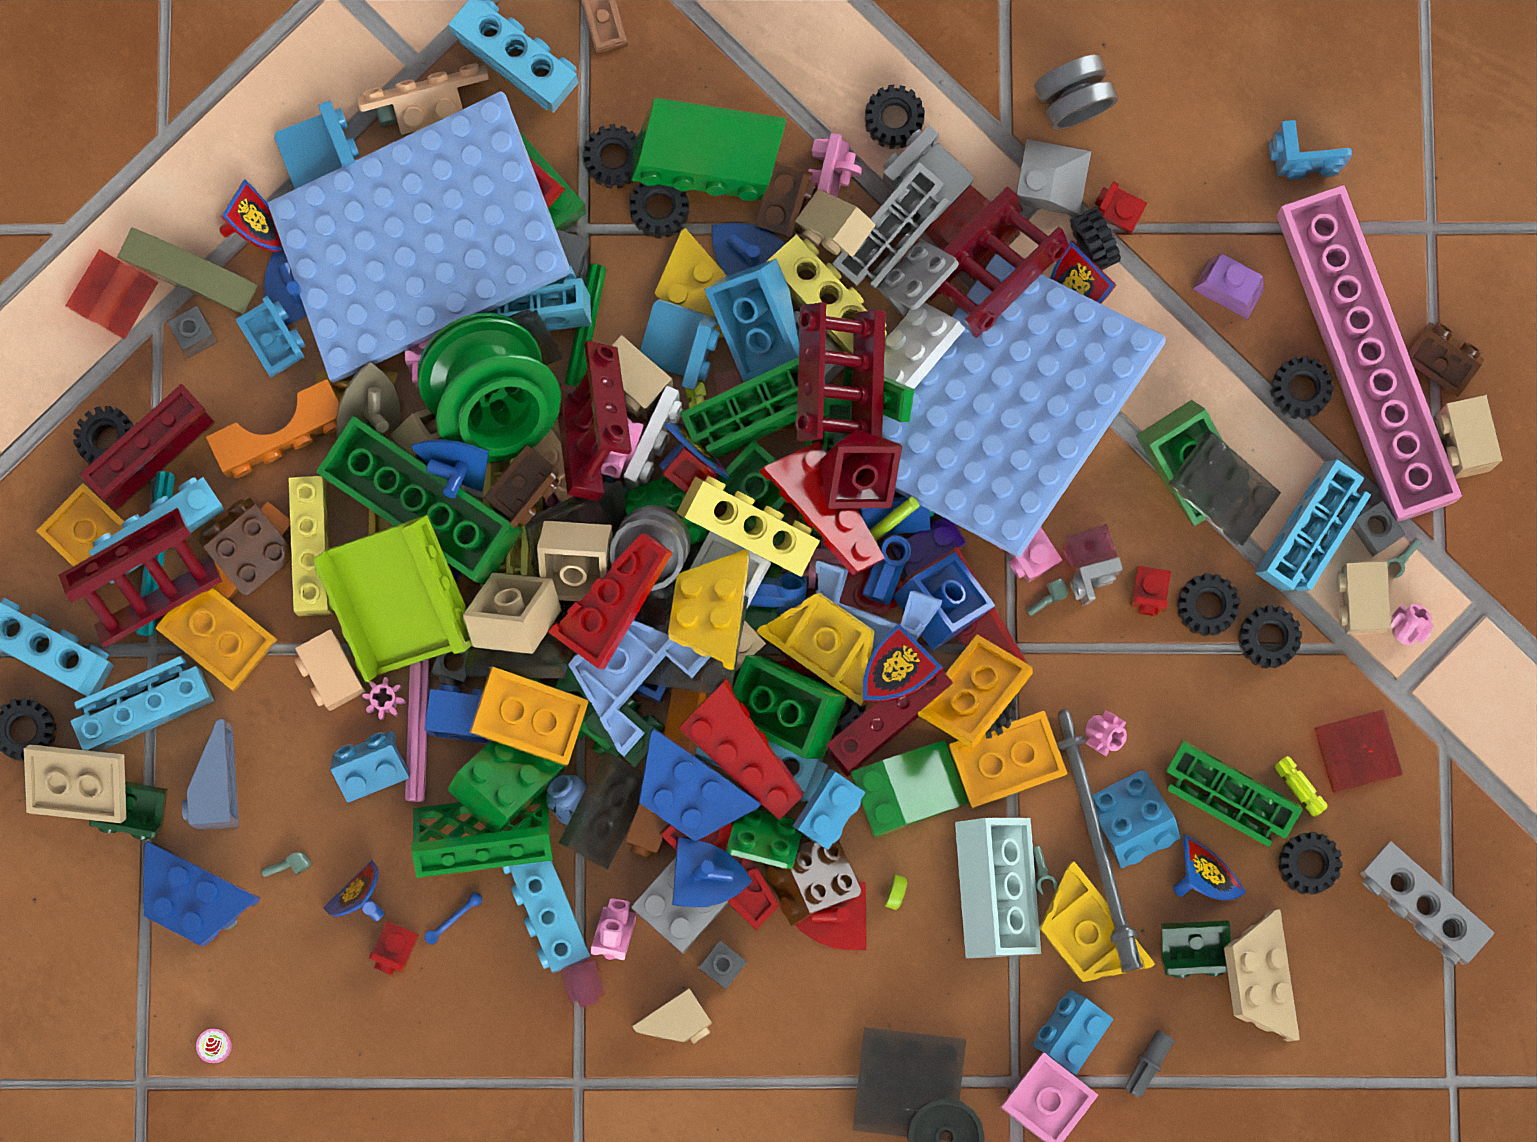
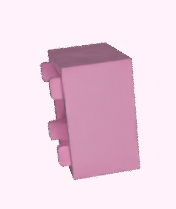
M1042 1052L1003 1101L1000 1108L1043 1142H1063L1097 1098L1098 1094Z

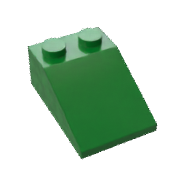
M1193 400L1188 401L1136 435L1151 464L1193 526H1196L1250 491L1207 410Z
M945 740L876 762L850 773L852 783L866 792L861 799V807L873 839L969 804Z

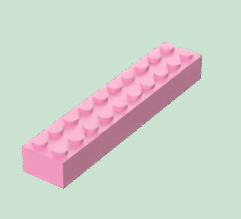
M1345 185L1282 206L1277 214V219L1385 505L1396 521L1401 522L1457 502L1462 497Z

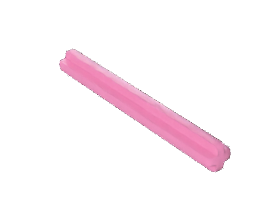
M430 658L410 665L406 761L410 776L409 779H406L405 799L409 802H423L425 800L428 733L424 728L429 700Z

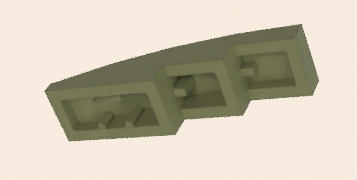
M133 227L130 228L117 258L175 287H181L207 301H213L240 315L245 314L258 286L225 268Z

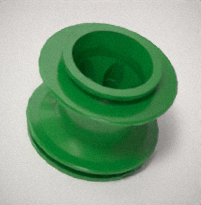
M476 313L461 317L440 329L429 340L422 351L417 371L419 392L425 406L436 416L437 428L441 439L458 441L489 451L487 463H496L517 457L526 445L532 448L535 447L547 436L554 426L561 406L560 386L555 375L542 363L541 352L536 340L522 325L512 318L494 313Z

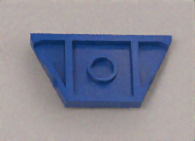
M653 727L650 730L639 803L689 838L697 841L760 806L761 803L753 796Z
M146 842L144 917L200 946H206L218 936L220 930L228 928L238 920L237 916L248 907L255 906L259 902L260 897L153 842Z

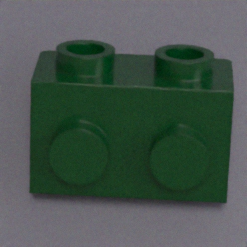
M125 781L126 820L122 823L90 820L89 826L96 827L104 833H128L140 840L156 838L163 827L168 789Z
M1229 920L1161 924V962L1165 975L1185 978L1190 976V974L1205 973L1209 976H1220L1227 972L1224 947L1231 942V925Z

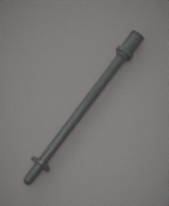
M1062 709L1058 712V721L1064 740L1058 742L1057 746L1059 750H1066L1114 925L1113 935L1110 936L1111 943H1115L1122 973L1134 971L1143 967L1135 941L1138 935L1136 929H1132L1131 926L1127 925L1079 746L1086 742L1085 736H1076L1070 712Z

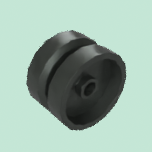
M949 1098L933 1100L918 1109L910 1121L907 1133L908 1142H941L939 1135L944 1130L951 1132L950 1135L953 1137L951 1142H984L985 1139L982 1122L975 1111L962 1101Z

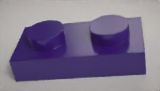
M943 517L931 524L930 530L919 531L907 538L906 540L911 547V555L905 563L903 571L908 577L954 548H961L966 545L955 523ZM895 545L891 548V551L898 561L901 553L900 549Z

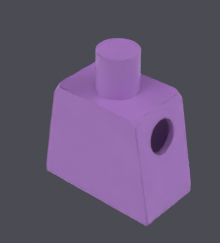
M1219 254L1208 260L1193 290L1248 320L1264 291L1263 276L1230 257Z

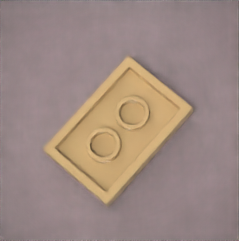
M28 745L24 748L26 813L122 823L126 820L124 754Z

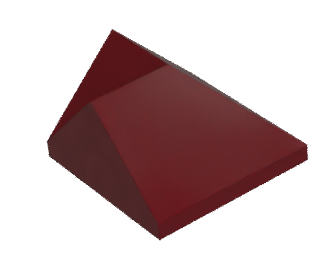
M858 429L838 442L820 459L827 508H891L902 445Z

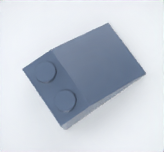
M224 719L216 721L188 786L187 799L182 800L183 819L188 820L189 825L198 830L239 827L233 726Z

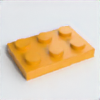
M214 588L172 609L155 627V629L234 692L277 641L274 636Z
M977 634L946 672L953 684L922 709L918 716L969 747L974 748L1033 674L1032 667Z
M491 667L469 733L567 766L589 700L496 667Z
M1045 711L1013 721L1008 729L1002 726L1003 733L999 736L996 731H992V738L986 739V734H984L974 748L961 741L948 745L971 809L1068 774Z

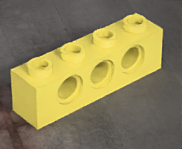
M322 476L289 478L294 612L298 617L332 615L328 594L322 580L316 574L313 562L314 557L329 549L327 482Z
M707 476L705 481L697 477L694 478L677 514L802 577L820 540L811 536L812 528L796 520L792 526L781 521L784 514L767 505L763 511L752 506L755 499L739 491L734 496L723 491L726 484L710 476ZM720 501H726L727 510L725 514L716 517L714 514L715 506ZM749 516H755V527L751 531L745 532L743 527L745 520ZM783 530L785 533L784 542L779 546H774V535L778 531Z

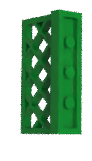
M544 791L530 804H541L540 807L532 813L524 810L518 815V817L523 819L516 826L509 824L502 832L492 833L487 827L482 830L473 827L480 821L460 802L413 808V843H411V852L416 877L421 878L552 861L549 807L546 804L547 791ZM470 813L472 815L464 822L456 818L460 814ZM421 819H438L431 826L421 822ZM448 824L455 827L448 835L440 832ZM465 833L468 834V835H470V836L461 837V836H462L463 834H465ZM431 837L434 838V839H436V840H433V841H427V840H429Z

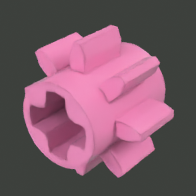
M1411 604L1408 609L1400 605L1392 615L1391 626L1394 627L1392 633L1399 642L1405 645H1413L1416 640L1424 644L1432 633L1430 630L1434 624L1430 622L1432 619L1431 614L1419 604Z
M387 677L383 679V684L376 685L370 681V686L373 688L370 694H362L364 699L371 702L366 711L368 713H372L375 710L379 711L378 716L382 721L385 718V713L391 712L397 717L398 713L395 710L397 704H405L406 702L404 699L397 697V693L400 692L402 687L399 684L393 688L389 687V679ZM383 691H387L392 701L385 702L384 707H381L376 697L382 696Z
M1105 710L1103 717L1101 715H1094L1086 725L1085 733L1089 738L1086 744L1107 756L1109 750L1118 751L1124 745L1127 738L1126 730L1123 728L1126 722Z

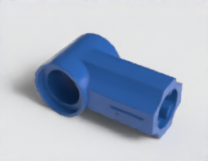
M891 536L879 543L878 547L885 558L880 563L871 567L861 595L878 603L890 604L904 565L911 555L910 544L901 536ZM888 544H894L900 549L901 554L898 561H892L886 555Z
M793 572L784 573L778 578L764 577L749 605L777 608L778 613L783 614L807 599V579L803 575L801 577Z

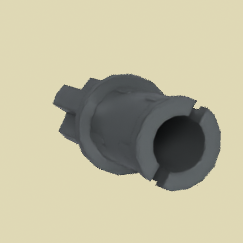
M1159 1030L1155 1031V1035L1143 1055H1138L1137 1057L1139 1062L1125 1084L1124 1088L1126 1091L1136 1097H1141L1144 1094L1157 1071L1161 1072L1162 1068L1160 1065L1175 1043L1174 1039Z

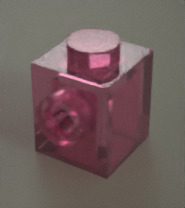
M1107 524L1068 536L1066 540L1067 546L1063 547L1068 566L1074 565L1076 571L1081 567L1114 559L1118 556Z
M595 960L562 969L569 999L572 1004L579 1003L580 1008L600 1002L598 997L605 995V991Z

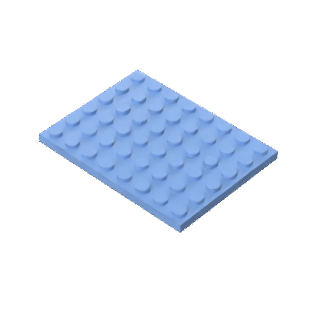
M501 91L372 152L344 168L341 167L268 202L294 280L301 287L300 297L328 377L334 383L356 374L369 361L375 365L431 339L450 322L476 313H487L572 273L506 95Z
M995 254L986 270L1003 282L1015 268ZM1042 274L996 319V322L988 331H984L977 338L971 335L965 322L968 314L958 307L952 317L960 321L965 330L915 387L910 422H898L883 415L882 438L902 445L895 491L907 498L911 496L916 498L920 505L1020 558L1166 343L1164 335ZM977 280L967 294V297L979 306L992 291Z

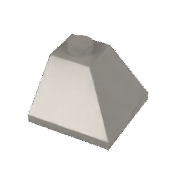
M1026 139L1016 191L1021 205L1075 216L1079 215L1091 151Z

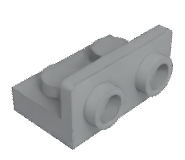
M1120 558L1079 568L1074 573L1073 580L1070 581L1075 600L1081 599L1083 606L1089 605L1095 600L1093 589L1112 584L1113 581H1116V576L1123 570Z

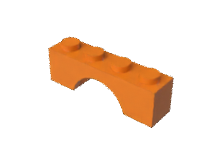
M325 379L297 393L295 414L292 420L280 431L259 435L248 432L238 423H233L206 436V439L223 474L227 478L231 476L235 479L250 473L252 471L251 467L262 461L264 464H269L283 456L281 452L291 447L300 449L313 442L312 437L322 432L325 435L336 432V420L340 401L332 384L328 379Z

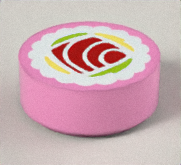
M220 1029L204 1031L196 1042V1050L199 1057L209 1063L224 1061L232 1049L230 1037Z

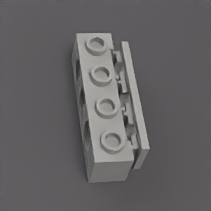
M919 162L870 220L876 226L855 255L851 257L841 253L832 265L854 286L857 287L867 276L872 280L869 285L875 289L949 203V200L945 197L940 201L935 196L945 183ZM928 198L934 201L919 220L914 223L911 218ZM907 223L912 228L893 249L889 243ZM884 249L890 252L889 255L871 274L867 269Z
M1392 841L1385 843L1359 873L1364 878L1362 884L1376 896L1380 895L1389 903L1388 907L1402 919L1406 918L1415 926L1414 930L1426 941H1432L1441 949L1440 953L1454 965L1458 962L1461 965L1468 964L1495 933ZM1393 874L1400 876L1403 880L1404 887L1401 892H1397L1391 886L1390 881ZM1419 897L1426 899L1429 903L1430 908L1427 915H1423L1417 909L1416 904ZM1445 920L1452 922L1455 926V934L1452 938H1449L1443 932L1442 927Z

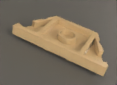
M1280 909L1271 910L1264 914L1265 917L1260 922L1249 926L1243 931L1240 938L1234 939L1224 947L1233 1012L1235 1017L1245 1022H1253L1256 1027L1266 1032L1273 1031L1282 1035L1283 1040L1287 1042L1300 1040L1281 911Z

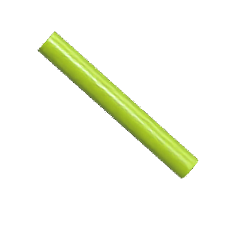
M912 496L872 527L869 531L874 540L878 541L919 508L918 500Z

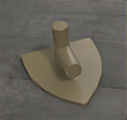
M370 361L355 374L343 393L336 420L337 438L352 416L368 423L379 433L396 430L400 426V403L394 385L385 373Z

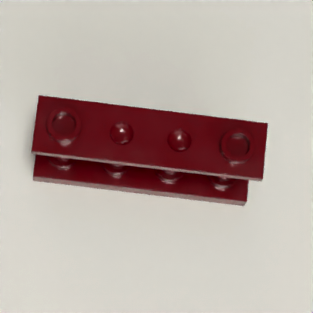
M1008 186L942 250L955 257L959 265L928 298L931 302L938 294L942 293L967 313L968 316L965 318V322L971 335L975 338L984 331H988L994 325L996 319L1053 262L1063 257L1066 249L1069 247L1065 233L1059 226L1048 236L1020 214L1023 208L1017 193ZM1012 224L1039 245L1026 259L997 237L1007 225ZM989 247L1015 268L1003 282L999 281L973 260L984 248ZM961 271H967L992 291L979 306L950 283Z
M824 302L800 305L798 407L796 418L797 441L823 439V431L851 434L857 429L882 437L886 311L869 310L854 313V320L826 316L827 303ZM826 330L853 333V353L825 350ZM825 364L853 367L852 387L824 384ZM824 397L852 401L851 421L823 418Z
M586 341L584 347L587 372L577 387L559 384L561 406L558 423L567 495L599 501L604 494L601 466L611 451L629 455L632 448L618 347Z
M181 383L79 475L116 512L156 476L157 472L167 467L213 426L215 421Z
M178 508L58 575L65 595L70 602L73 603L84 597L100 621L94 624L100 643L104 648L114 642L121 641L128 634L195 596L211 590L215 585L222 582L213 559L211 558L201 564L184 540L190 537L191 533L184 516ZM170 547L175 549L189 570L172 581L155 557ZM140 564H144L159 586L158 589L141 597L125 574ZM112 580L129 602L128 606L113 614L95 591Z
M941 670L932 680L913 693L902 698L878 701L826 744L829 748L826 750V754L845 777L848 778L852 771L860 768L920 717L918 713L953 684L952 680Z

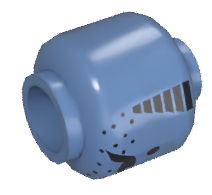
M561 775L549 784L546 804L561 823L575 825L583 823L590 818L596 805V797L580 776Z

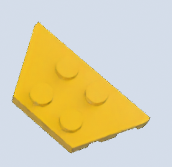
M684 228L679 235L655 290V296L658 300H664L716 317L704 289L727 275L688 230ZM718 323L716 331L720 332L719 338H722L724 335Z
M741 550L678 574L675 583L668 629L670 640L683 647H691L695 653L705 658L708 655L722 662L723 667L728 670H734L750 559L748 550Z
M816 593L798 606L789 609L778 618L759 627L756 633L860 706L865 705L867 702L863 701V679L867 664L872 656L875 631L823 594Z
M1071 861L1067 865L1039 929L1081 982L1123 974L1115 943H1111L1110 936L1113 935L1114 925L1108 903L1075 861ZM1135 939L1141 963L1143 964L1142 968L1153 967L1155 965L1154 961Z

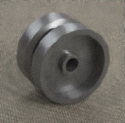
M1099 55L1085 56L1070 61L1046 73L1035 82L1034 88L1040 102L1051 104L1046 110V116L1052 129L1060 130L1083 123L1100 115L1118 102V96L1112 82L1102 81L1107 72Z
M647 505L634 509L623 519L610 544V561L613 564L640 534H648L673 552L651 590L654 591L668 586L677 578L690 552L691 536L686 523L677 513L663 506Z

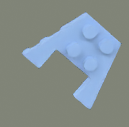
M817 560L815 567L816 573H818V590H816V593L823 594L875 631L874 652L878 644L898 623L839 603L848 574L847 568L823 560ZM910 591L900 625L917 640L941 606L942 600L916 591Z
M634 620L605 669H598L579 654L568 664L588 700L599 715L604 728L615 743L616 749L623 756L632 749L644 735V732L620 712L619 709L661 660L667 656L693 678L711 657L708 655L705 658L695 653L691 647H683L670 640L668 634Z

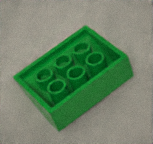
M654 97L633 146L631 181L641 182L647 186H670L679 191H703L712 196H736L745 201L761 200L770 182L786 125V118Z

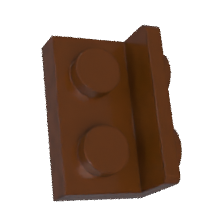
M775 161L755 226L783 234L785 238L790 240L794 237L795 232L801 234L803 228L795 220L802 212L804 202H809L813 197L816 183L811 182L813 173Z
M1429 322L1408 351V355L1413 367L1459 397L1484 361L1480 357L1481 351L1469 342L1465 341L1462 344L1452 337L1454 333L1445 325L1439 322L1434 325Z

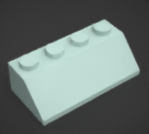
M980 818L955 822L966 958L1041 954L1031 818Z

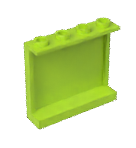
M427 515L334 546L313 558L316 574L322 580L329 597V604L337 615L342 627L343 637L349 643L355 657L356 667L361 672L365 683L370 682L380 674L451 651L457 654L466 651L472 646L463 618L467 608Z

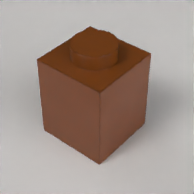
M639 804L625 841L627 844L632 845L631 852L649 858L651 853L659 854L664 838L659 833L669 823L642 804Z

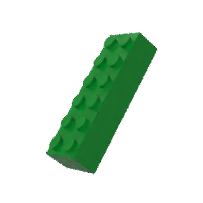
M352 416L316 473L393 526L427 515L447 563L473 581L484 585L490 575L496 573L524 529L518 525L513 528L509 524V519L462 487L459 488L455 498L446 497L443 494V490L448 479L426 472L428 464L384 434L379 433L368 423Z

